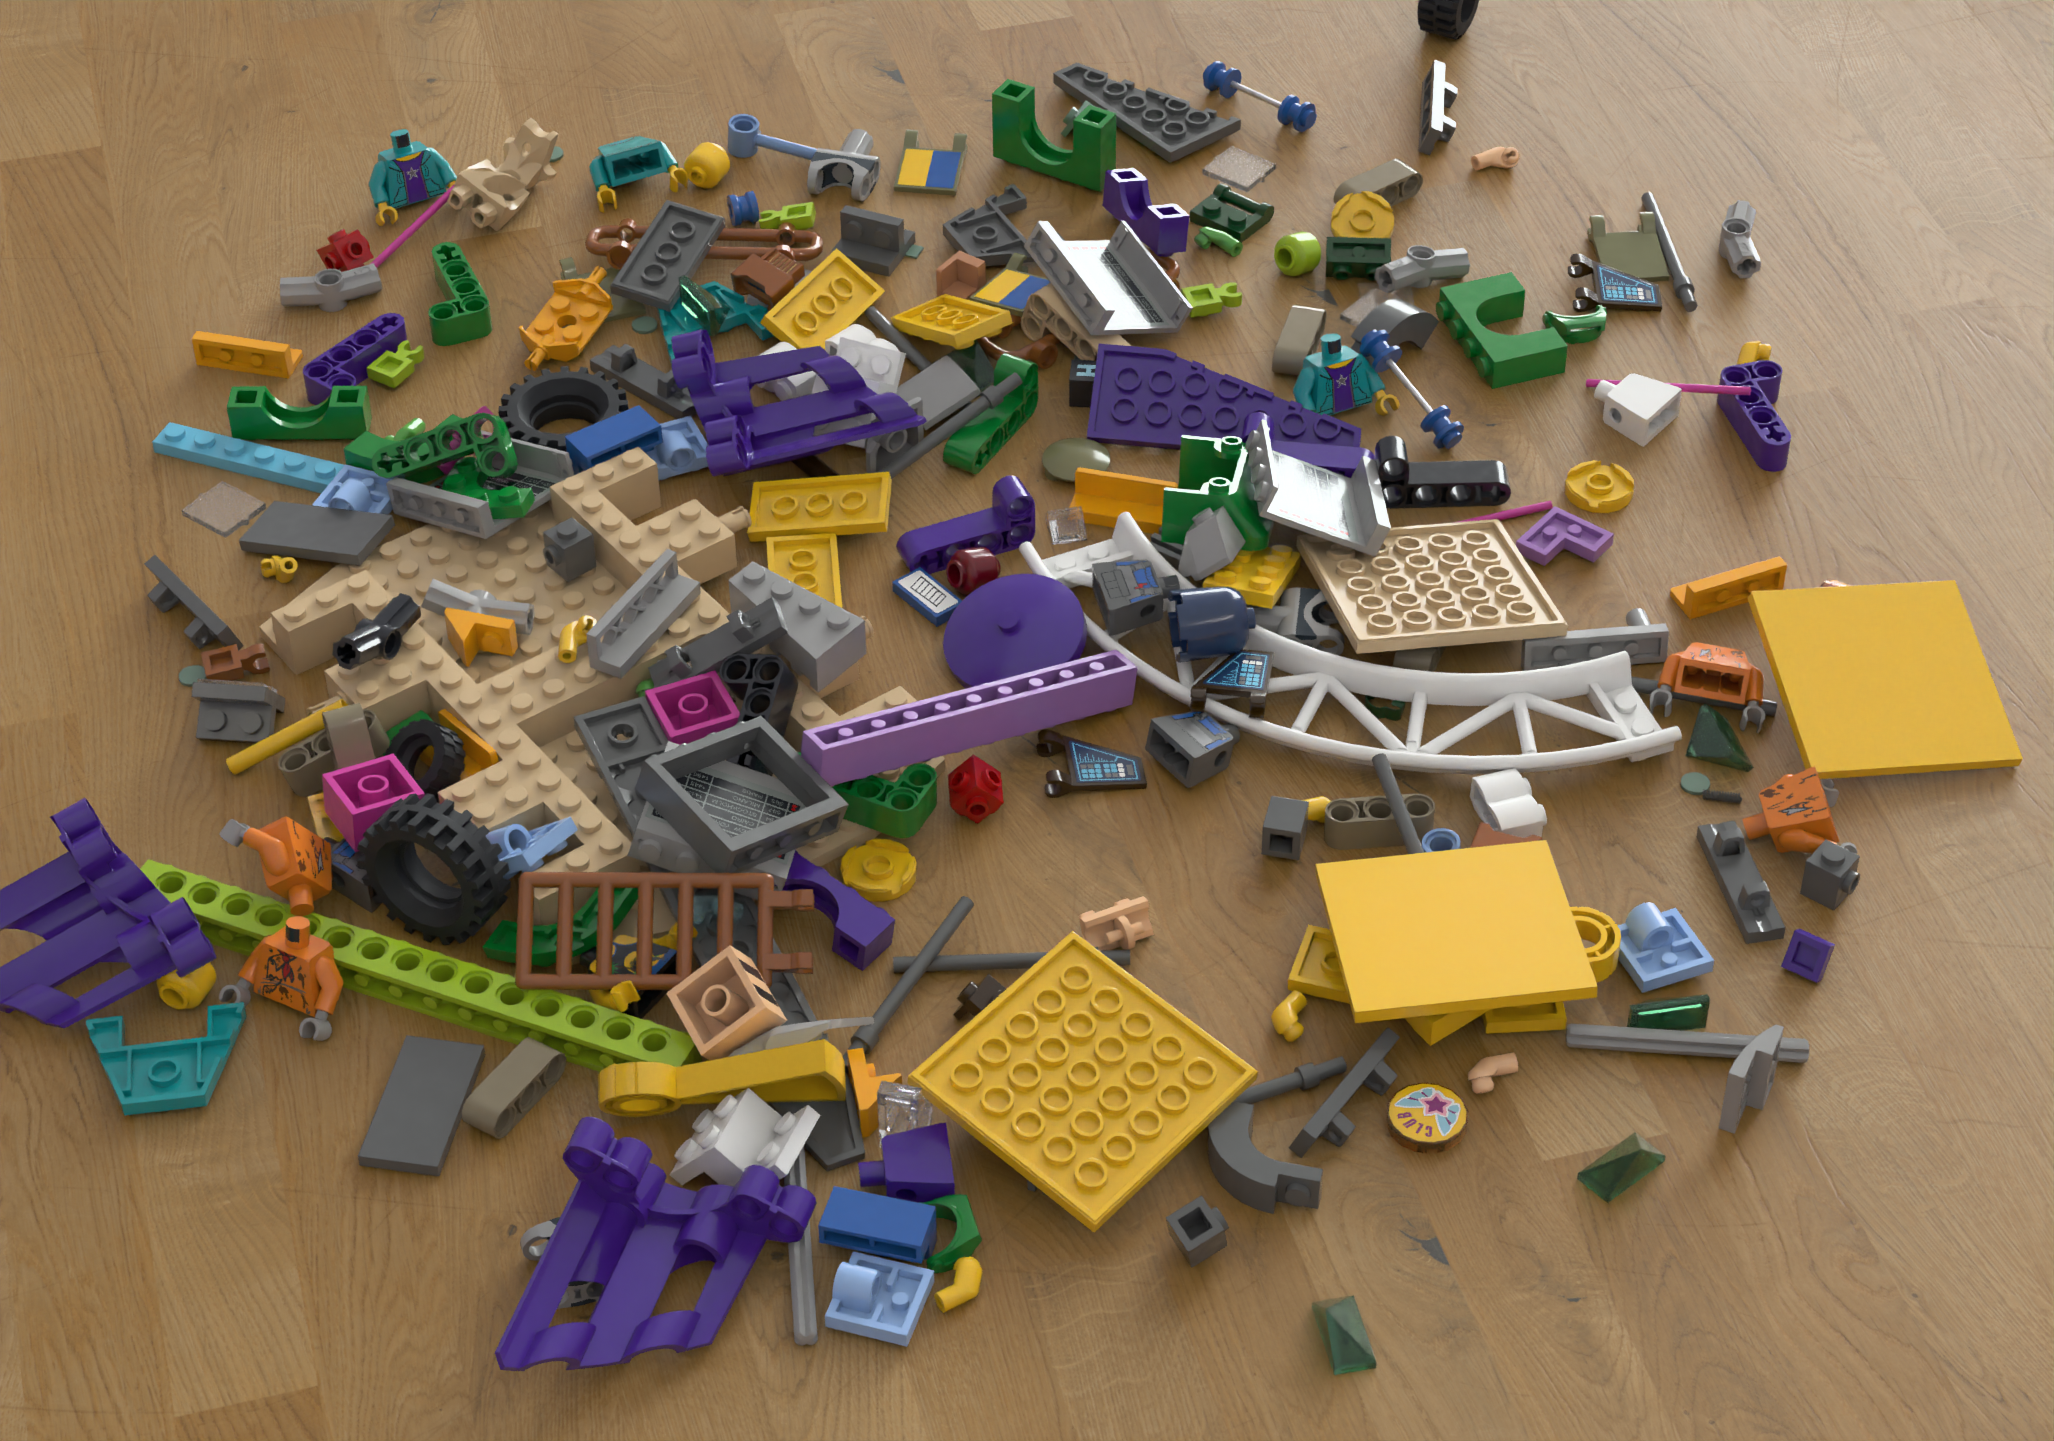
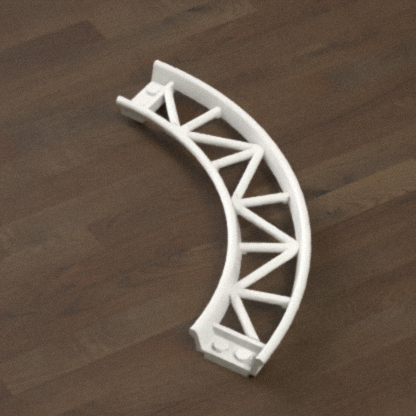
M1123 512L1118 516L1113 538L1043 560H1041L1030 542H1024L1019 546V551L1033 574L1053 578L1068 588L1079 585L1092 588V564L1133 560L1151 561L1157 578L1177 575L1180 589L1197 588L1176 571L1155 549L1129 512ZM1168 598L1163 599V612L1166 610L1167 613L1175 612V601H1169ZM1084 613L1087 623V635L1106 652L1117 649L1138 667L1137 675L1189 707L1191 704V687L1228 657H1218L1195 681L1191 661L1181 663L1176 661L1179 683L1145 663L1118 643L1119 638L1134 629L1109 636L1108 630H1102ZM1256 625L1255 629H1249V639L1243 649L1274 652L1272 667L1293 674V676L1270 678L1268 693L1312 688L1291 729L1259 718L1249 717L1248 714L1216 701L1238 698L1237 696L1207 694L1205 712L1212 718L1225 724H1233L1241 731L1274 743L1316 755L1374 766L1372 758L1377 754L1384 753L1387 756L1391 769L1428 773L1490 774L1515 768L1519 773L1593 765L1626 757L1631 762L1673 751L1675 742L1682 739L1678 726L1661 729L1633 688L1630 657L1626 651L1565 666L1504 673L1431 672L1378 665L1342 657L1287 639ZM1174 647L1175 659L1176 654L1181 652L1180 647ZM1330 692L1388 750L1345 743L1310 735L1305 732L1326 693ZM1351 692L1378 698L1412 702L1406 745L1387 729ZM1586 694L1601 718L1550 700ZM1427 704L1488 706L1420 747ZM1528 709L1615 738L1617 741L1591 747L1537 753ZM1513 710L1522 750L1521 755H1437L1503 714Z

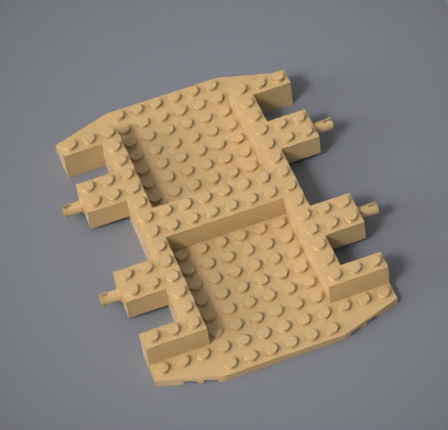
M636 447L550 486L551 499L487 539L427 524L376 547L360 566L344 563L336 565L286 606L271 612V618L259 626L261 638L298 675L335 658L332 655L333 643L341 640L343 636L354 632L357 624L363 618L373 620L400 593L411 596L413 601L420 606L421 617L402 636L401 647L397 655L391 660L377 657L351 670L342 668L339 664L324 670L329 699L307 708V716L340 699H344L348 706L360 703L363 710L373 711L386 732L420 710L425 712L434 722L440 724L438 711L446 709L493 747L497 752L499 762L439 791V804L445 799L453 801L454 810L461 814L468 810L473 814L470 821L478 828L485 825L490 832L511 824H520L529 831L571 817L578 830L566 839L568 845L557 852L559 858L532 872H650L646 862L627 856L633 837L574 727V716L638 698V694L635 693L637 685L651 678L648 667L666 658V650L675 645L684 648L729 622L727 615L730 613L700 586L701 594L622 679L590 667L587 643L577 648V657L574 662L564 663L558 658L560 633L566 625L578 621L584 615L591 616L598 622L667 549L677 553L678 574L696 580L700 584L736 568L737 559L734 533L750 527L752 521L750 514L743 506H739L733 511L716 517L698 500L693 499L635 526L631 520L661 507L657 463L641 448ZM572 517L593 534L597 567L567 582L547 565L543 555V549L545 548L543 532ZM432 579H435L467 593L474 590H484L491 593L496 600L534 605L533 629L530 635L516 633L518 648L513 657L479 650L470 666L466 667L448 640L445 617L422 608L421 605ZM860 616V618L865 620L866 639L871 638L874 635L872 624L865 616ZM769 644L751 653L776 655L770 649ZM782 654L778 656L798 681L797 693L784 735V739L796 752H801L802 735L805 730L917 701L903 687L898 686L839 716L821 698L859 680L858 661L818 693L810 686V680L804 674L799 676L791 668L790 661ZM687 662V664L692 668L691 662ZM721 679L723 685L725 686L730 697L732 698L733 702L735 703L737 709L740 712L743 705V701L737 698L736 695L731 691V689L726 685V683ZM623 734L617 735V740H628L631 738H626ZM943 756L932 758L925 762L914 763L930 765L935 769L937 777L946 769ZM910 765L873 775L895 783L903 771ZM843 819L838 832L797 848L796 851L814 865L821 867L844 855L848 849L856 844L859 847L865 844V841L876 838L881 832ZM534 888L533 925L548 926L557 923L558 888ZM574 888V914L586 904L597 888ZM654 888L653 938H661L669 934V930L676 923V920L660 889ZM638 900L619 926L613 931V941L617 936L624 934L637 938ZM581 954L572 957V965L580 963Z

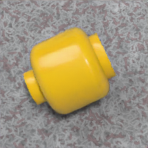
M710 142L699 144L687 156L684 162V170L688 173V179L696 186L704 189L715 187L725 177L730 168V160L723 147Z
M209 962L183 978L177 975L176 971L178 970L176 969L156 980L159 995L168 1006L175 1009H193L203 1002L214 987L217 977L214 967Z

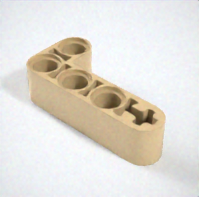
M1052 283L1034 292L1028 298L1021 318V327L1024 334L1031 341L1035 342L1052 332L1079 359L1092 361L1097 360L1099 344L1131 346L1119 334L1090 335Z

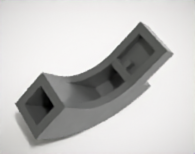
M1388 300L1373 309L1357 326L1351 335L1355 340L1351 349L1360 353L1359 349L1362 338L1372 330H1386L1390 335L1387 342L1390 347L1398 346L1400 343L1407 341L1422 349L1439 321L1432 314L1405 300ZM1372 356L1365 357L1372 365L1374 358Z
M1233 1101L1208 1125L1207 1154L1211 1170L1220 1185L1234 1198L1252 1208L1274 1214L1277 1202L1288 1203L1294 1206L1319 1208L1323 1169L1277 1161L1258 1151L1251 1142L1254 1105Z

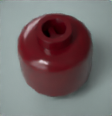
M986 547L958 550L952 555L946 567L948 582L963 595H969L982 585L998 579L1001 572L999 560Z

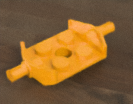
M596 266L586 279L553 281L554 294L526 331L523 326H519L521 339L528 350L532 352L524 362L529 370L536 371L543 359L550 360L552 358L567 362L579 356L613 310L611 296L599 286L607 276L604 268L600 267L599 269V266Z

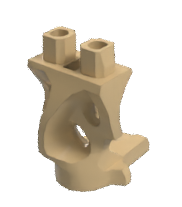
M532 118L528 119L520 128L516 138L509 137L506 139L503 146L504 162L498 168H495L491 165L490 160L485 159L460 172L447 203L455 210L465 207L472 212L470 217L472 222L478 227L483 228L489 225L494 230L499 231L528 199L530 193L526 189L535 186L541 181L551 180L556 176L557 172L550 166L549 162L559 134L555 131L551 133L545 132ZM527 142L531 145L530 152H527L525 149Z

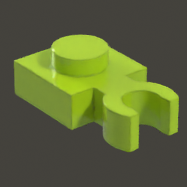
M814 202L783 206L781 211L766 210L760 212V229H778L780 224L788 222L793 224L796 230H807L814 226L816 216Z
M1235 282L1223 284L1221 288H1215L1213 283L1181 288L1182 295L1193 307L1189 313L1191 318L1222 312V306L1234 308L1242 305V293H1237V284Z
M405 340L398 345L396 353L387 350L366 367L368 378L392 388L397 387L415 371L414 365L423 361V346L420 345L411 351L410 342Z

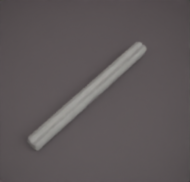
M1572 1023L1568 1024L1566 1029V1044L1568 1047L1724 1058H1737L1741 1051L1757 1037L1755 1035ZM1782 1037L1778 1061L1799 1063L1808 1061V1040Z
M804 1146L789 1173L784 1177V1187L796 1185L807 1189ZM809 1221L802 1239L798 1242H788L794 1340L799 1346L805 1344L813 1345L818 1340Z

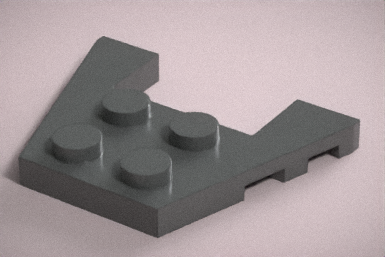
M1015 184L1005 187L1004 194L999 197L991 195L986 198L985 205L977 210L971 207L943 224V235L957 252L960 250L985 261V266L1008 264L1014 253L1027 255V259L1023 263L1035 262L1024 247L1027 240L1005 216L1006 214L1027 208V198ZM1057 232V234L1060 236V238H1061L1063 241H1065V240L1063 239V237Z

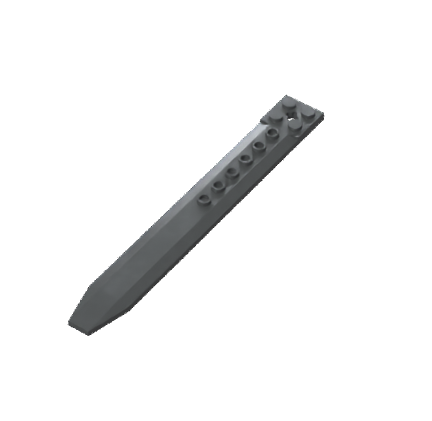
M645 696L574 716V727L600 778H603L632 837H634L647 801L635 788L641 772V766L648 757L664 753L668 743V739ZM623 734L626 738H631L628 740H617V735ZM646 862L650 872H674ZM659 888L677 922L678 888ZM694 888L693 926L697 930L698 935L693 937V956L699 967L717 955L718 888ZM734 892L733 947L751 958L756 966L758 908L752 898ZM773 938V954H782ZM772 972V986L769 990L787 1019L781 1026L817 1021L793 974ZM846 1073V1101L769 1102L771 1107L782 1117L787 1112L794 1114L807 1105L820 1114L804 1147L826 1171L865 1159V1149L852 1084Z

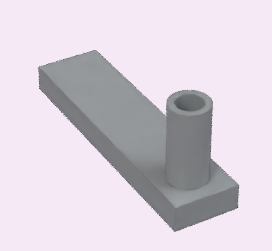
M1636 608L1627 613L1626 623L1628 626L1574 630L1567 631L1566 636L1523 639L1521 667L1523 671L1557 667L1558 663L1569 665L1626 651L1629 654L1631 665L1665 662L1667 659L1669 630L1666 623L1651 624L1646 612L1643 609Z

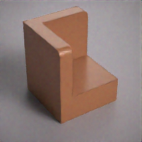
M959 250L936 270L937 296L948 294L969 300L970 296L986 284L985 261Z

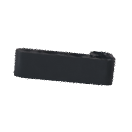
M1386 436L1376 443L1374 460L1386 508L1498 506L1507 502L1511 496L1507 468L1500 461L1408 462L1406 444L1398 436Z
M731 655L722 663L719 674L736 697L743 701L737 723L762 716L784 738L798 689L797 678L783 660L776 655ZM751 750L726 760L773 776V773Z

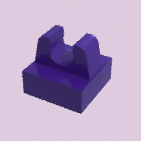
M1799 928L1793 933L1781 967L1817 983L1824 976L1835 944Z

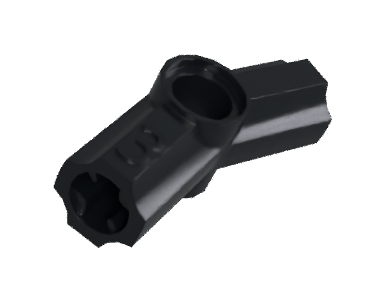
M400 593L373 620L363 618L357 624L354 632L343 636L341 640L333 643L332 655L337 659L339 666L351 670L377 657L386 660L393 659L401 647L402 636L421 617L420 606L413 601L411 596Z

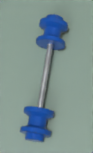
M1215 61L1204 70L1203 80L1206 89L1214 91L1219 88L1220 95L1225 98H1230L1239 90L1279 108L1277 114L1278 121L1284 125L1293 122L1294 129L1299 132H1304L1311 128L1316 121L1317 114L1314 104L1304 102L1300 105L1299 98L1292 94L1288 95L1282 103L1241 85L1242 76L1240 70L1230 68L1226 71V66L1223 62Z
M1372 330L1368 332L1361 340L1359 352L1364 357L1372 356L1374 358L1372 368L1375 372L1380 373L1390 368L1428 414L1421 422L1420 427L1426 433L1433 431L1436 435L1433 443L1437 448L1446 447V449H1450L1457 445L1462 439V432L1464 430L1461 422L1456 421L1452 423L1449 420L1451 410L1448 406L1443 405L1432 410L1395 364L1400 359L1402 350L1397 345L1391 347L1388 345L1387 342L1390 335L1386 330Z

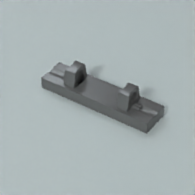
M1434 60L1422 82L1418 151L1427 155L1431 154L1437 140L1449 142L1456 130V122L1444 116L1443 113L1444 107L1450 108L1457 97L1458 88L1445 81L1446 64Z
M624 344L619 348L612 345L602 354L590 359L591 371L605 373L607 380L614 378L618 381L619 387L624 388L676 419L687 416L692 417L697 414L688 388H678L672 369L665 374L638 359L634 348Z
M156 555L144 563L159 581L147 595L152 603L161 612L165 613L180 602L195 617L184 630V633L196 647L201 649L214 639H217L224 647L237 644L238 651L244 646L231 629Z
M771 597L745 613L738 609L727 615L729 622L684 648L675 645L666 650V658L648 667L654 688L714 670L718 673L722 663L731 655L751 654L787 634L788 629L780 604ZM687 662H691L692 668L687 664Z
M1735 820L1698 826L1696 837L1745 943L1750 944L1784 939L1786 927Z
M1388 1027L1383 1031L1303 1127L1289 1146L1290 1150L1302 1158L1321 1136L1338 1147L1345 1143L1356 1126L1340 1111L1362 1084L1380 1096L1390 1088L1398 1075L1384 1062V1058L1400 1036Z

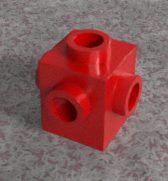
M341 229L327 237L328 244L316 250L327 269H337L341 272L365 266L363 263L374 258L370 251L369 242L361 235L358 229L349 233Z
M974 754L947 775L950 807L957 814L966 816L977 824L988 815L995 813L1004 803L1001 772Z

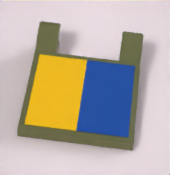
M906 130L904 147L894 183V191L956 196L964 157L968 150L966 144L967 134L955 133L953 149L943 150L919 148V141H917L918 130Z
M1014 253L1006 268L970 296L969 300L1008 310L1010 314L1022 317L1029 296L1051 282L1048 278L1029 274L1028 267L1022 266L1024 260L1027 259V255Z

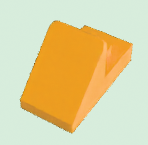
M449 607L445 609L444 615L448 640L466 667L470 666L479 650L513 657L518 648L514 620Z
M863 1048L847 1050L848 1078L852 1084L862 1137H868L902 1102V1075L896 1073L876 1076L874 1063L866 1064Z

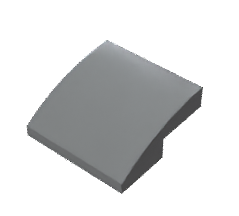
M946 355L897 388L896 394L906 402L916 397H920L923 400V417L927 420L923 424V429L927 430L980 395L981 392L970 377Z
M1774 1025L1759 1034L1741 1051L1728 1073L1719 1129L1735 1134L1746 1105L1763 1110L1774 1083L1784 1030L1783 1026Z

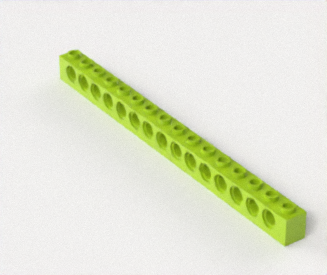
M148 859L140 868L171 903L181 897L186 900L200 924V929L210 940L211 944L247 956L251 954L265 936L275 934L286 926L288 918L295 916L291 914L289 904L276 901L268 896L264 897L242 890L237 886H230L209 879L203 875H196L169 864H162ZM313 912L302 916L310 921L311 935L326 940L333 946L335 964L344 981V988L516 1045L525 1038L530 1037L565 1054L566 1061L598 1072L614 1063L659 1062L678 1067L702 1062L701 1054L688 1032L677 1031L656 1024L651 1020H643L585 1001L580 997H572L554 990L519 989L515 985V978L509 974L498 973L480 967L475 963L461 961L446 956L441 952L427 950L404 940H397L378 934L370 929H363L344 923L336 918H329Z

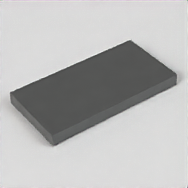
M666 200L611 283V293L670 312L724 229L725 218Z
M274 501L239 539V543L243 551L360 566L395 526L393 516L388 514Z
M406 1035L358 1154L359 1165L440 1176L462 1118L463 1105L472 1092L485 1058L484 1045Z

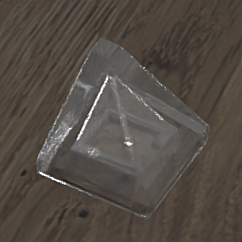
M1081 506L1047 511L1045 521L1052 545L1087 541Z

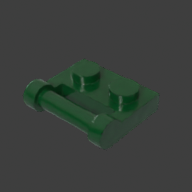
M1220 183L1215 187L1213 194L1190 210V222L1202 227L1207 226L1226 232L1242 243L1271 220L1274 214V207L1266 202L1261 204L1231 191L1229 186ZM1225 203H1229V204H1231V205H1233V206H1235V207H1238V208H1240V209H1242V210H1238V209H1236V208H1234V207H1231V206H1229V205H1227V204H1225Z

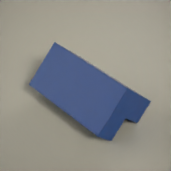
M638 405L565 436L566 450L569 452L573 463L574 475L636 447L641 448L645 453L652 451L654 446L663 443L661 425Z
M834 1186L818 1225L819 1243L922 1264L923 1259L927 1260L932 1256L937 1242L936 1206Z

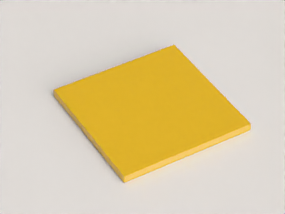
M1955 580L1751 591L1748 602L1805 770L1815 766L1820 779L2015 767L2020 765L2023 760Z
M1547 840L1315 864L1316 879L1355 1023L1597 997L1598 986Z
M1072 931L910 1073L907 1084L1092 1232H1096L1256 1081L1258 1071Z

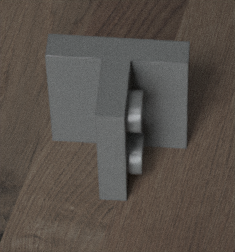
M845 205L840 211L841 239L832 249L831 253L837 248L861 270L889 277L905 257L909 248L914 245L915 232L904 229V219Z
M193 682L191 697L200 701L196 738L199 740L255 744L273 735L276 712L284 713L286 698L264 686Z

